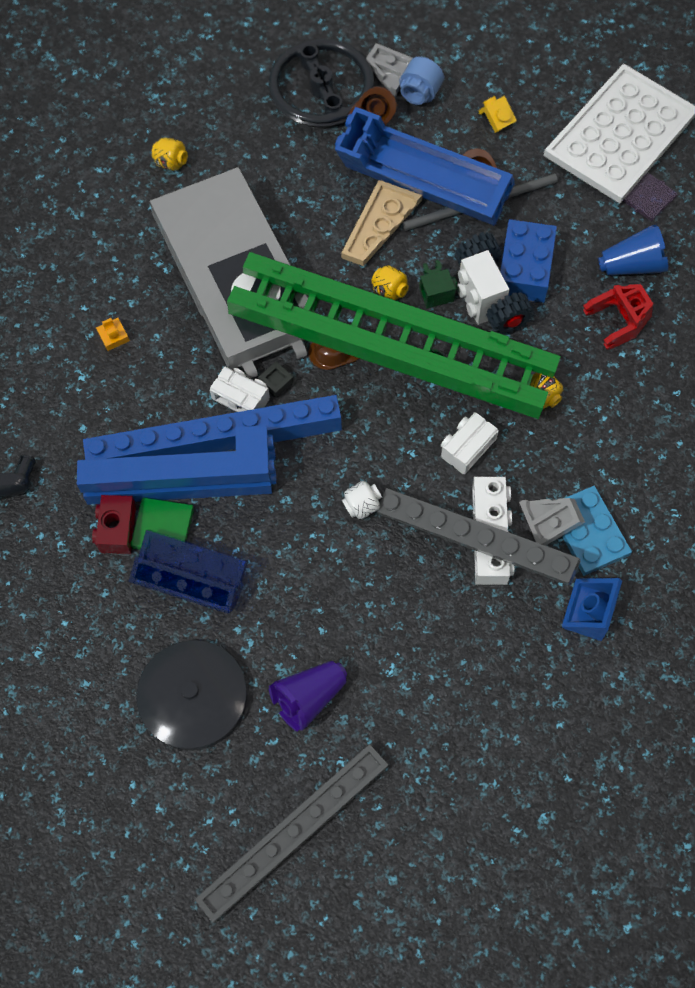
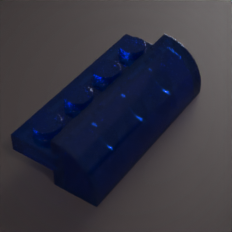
M146 530L138 556H135L128 582L229 614L233 611L243 588L242 581L248 560L153 530Z

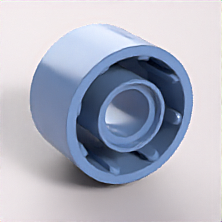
M415 57L409 62L399 79L401 94L408 102L415 105L430 102L444 81V74L441 68L432 60L425 57Z

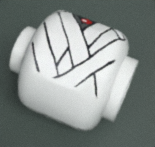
M360 481L344 492L345 498L342 501L352 518L356 516L358 519H364L380 509L378 500L382 496L375 484L370 486L366 481Z

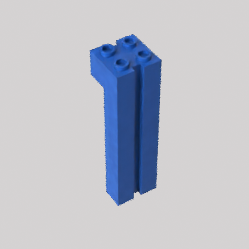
M355 107L352 114L348 115L345 123L347 130L338 136L335 143V150L345 167L377 180L421 194L425 199L495 226L503 210L502 206L515 185L513 174L384 125L379 115Z
M267 425L235 427L236 451L77 460V486L80 492L83 493L87 505L100 504L101 495L133 496L135 502H141L142 498L174 500L272 494V484H276L273 435H268Z

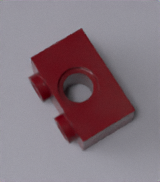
M101 495L100 504H97L95 509L98 525L97 528L93 529L92 542L100 553L131 554V541L137 509L133 496ZM119 521L116 527L108 528L111 522Z

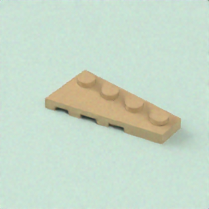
M378 180L341 253L342 259L364 266L422 201V195Z

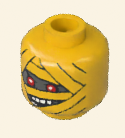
M163 137L155 142L152 148V158L159 167L176 171L187 162L188 153L181 141Z
M387 265L377 269L372 277L373 290L380 296L396 301L399 298H403L408 291L409 286L407 285L408 279L406 274L392 266Z
M539 373L533 374L529 386L548 392L543 408L548 406L551 408L555 407L563 398L561 396L563 385L555 377L551 378Z

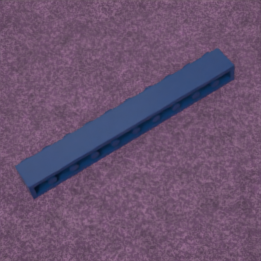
M337 395L83 439L85 460L236 449L235 427L267 425L268 435H273L274 442L342 431Z

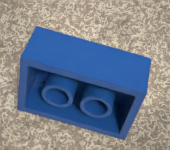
M509 219L500 270L509 288V297L512 293L518 294L521 292L527 296L529 301L545 302L557 226Z

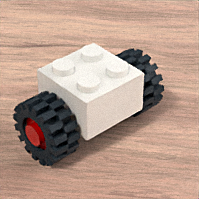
M482 232L479 236L476 234L472 235L470 240L469 238L465 239L466 243H461L459 245L460 248H456L454 255L460 265L457 292L460 298L464 297L469 316L474 317L478 325L489 321L493 331L502 335L506 333L511 334L513 330L518 331L521 326L525 327L527 325L526 322H530L532 317H534L535 311L525 294L521 292L518 294L512 293L509 297V288L495 263L500 260L499 257H502V250L494 235L489 232L486 234Z

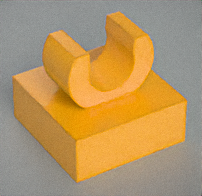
M109 318L102 322L103 325L96 327L107 351L130 341L119 318L114 320Z

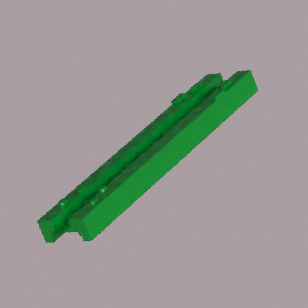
M249 252L243 265V274L261 279V284L256 293L234 286L227 300L228 314L539 419L548 392L529 386L533 376L531 371L553 378L561 356L511 340L508 336L493 331L490 333ZM274 284L285 288L280 301L268 297ZM297 292L309 296L304 309L293 306L292 302ZM320 300L333 304L327 317L315 313ZM343 308L356 311L351 325L338 321ZM365 315L380 320L375 333L360 328ZM388 323L404 328L399 341L384 336ZM412 331L428 336L424 349L407 344ZM436 339L452 344L448 358L431 352ZM459 347L477 352L472 366L455 360ZM483 355L501 360L496 374L479 369ZM507 363L525 368L521 382L503 377Z

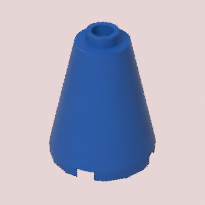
M657 224L651 225L602 251V257L598 258L601 272L606 271L607 275L663 273L668 271V259L664 255L665 244Z

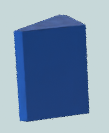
M620 578L576 579L562 627L566 630L602 641L610 626L622 580Z

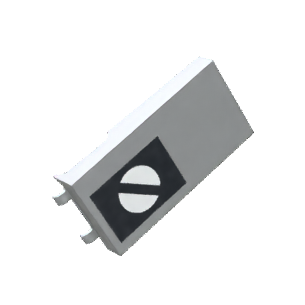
M239 167L150 200L153 217L201 317H204L229 369L233 370L242 366L247 378L251 379L258 376L253 361L291 346L295 351L297 359L307 356L306 348L302 342L304 339L228 314L227 300L234 286L256 293L261 284V279L243 274V265L249 252L290 265ZM274 284L268 297L280 301L285 288ZM297 292L292 302L293 306L304 309L308 298L305 294Z

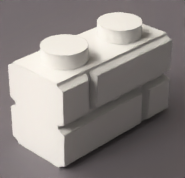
M225 366L210 387V394L213 400L236 412L264 408L270 398L269 389L263 381L259 379L253 381L237 368L231 370Z
M474 413L470 418L464 417L457 426L458 431L453 436L449 434L441 444L442 459L453 465L462 474H466L495 442L499 431L477 413Z

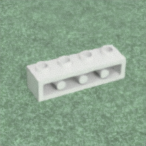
M474 477L472 485L473 520L508 532V526L512 525V511L507 510V502L511 500V488L506 486V477ZM474 550L475 585H507L510 576H514V565Z

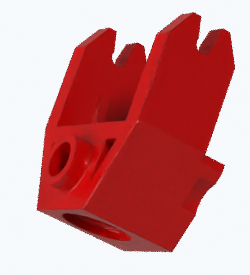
M632 284L625 287L615 285L613 289L589 300L583 305V312L587 316L593 315L614 304L628 324V326L610 334L604 339L606 350L613 349L636 338L652 317L653 302L641 284Z

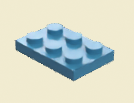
M595 486L566 497L575 499L585 521L582 525L562 536L572 556L580 559L579 569L583 576L631 555L630 547Z

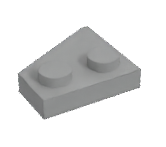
M376 43L366 59L374 75L396 96L401 89L399 79L413 58Z
M572 498L557 500L540 499L535 501L522 500L519 502L536 543L545 546L585 523L575 499Z

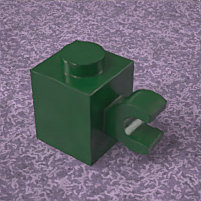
M439 260L435 261V270H430L426 263L423 264L424 275L420 276L419 290L426 309L454 302L455 292L458 291L455 277L451 278L448 269L441 270L442 265Z

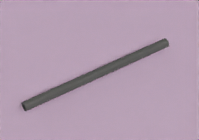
M551 174L514 186L508 198L557 183V175ZM445 208L404 221L403 227L405 231L461 214V212Z

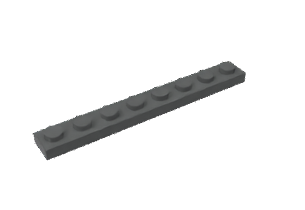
M386 488L379 502L380 509L376 511L381 516L568 586L571 585L581 562L578 557Z
M369 744L194 900L209 919L215 923L386 770L388 764Z

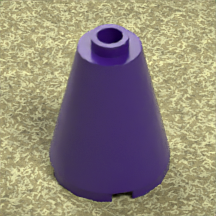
M329 661L275 681L269 686V694L273 704L279 703L282 708L279 714L288 726L295 731H302L307 728L346 684L347 672L340 663Z

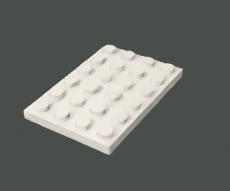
M622 64L545 149L544 156L613 200L621 203L695 118V106L634 69Z

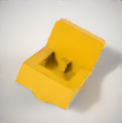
M495 96L483 102L485 107L478 110L480 114L485 112L494 132L517 121L505 96L496 99Z

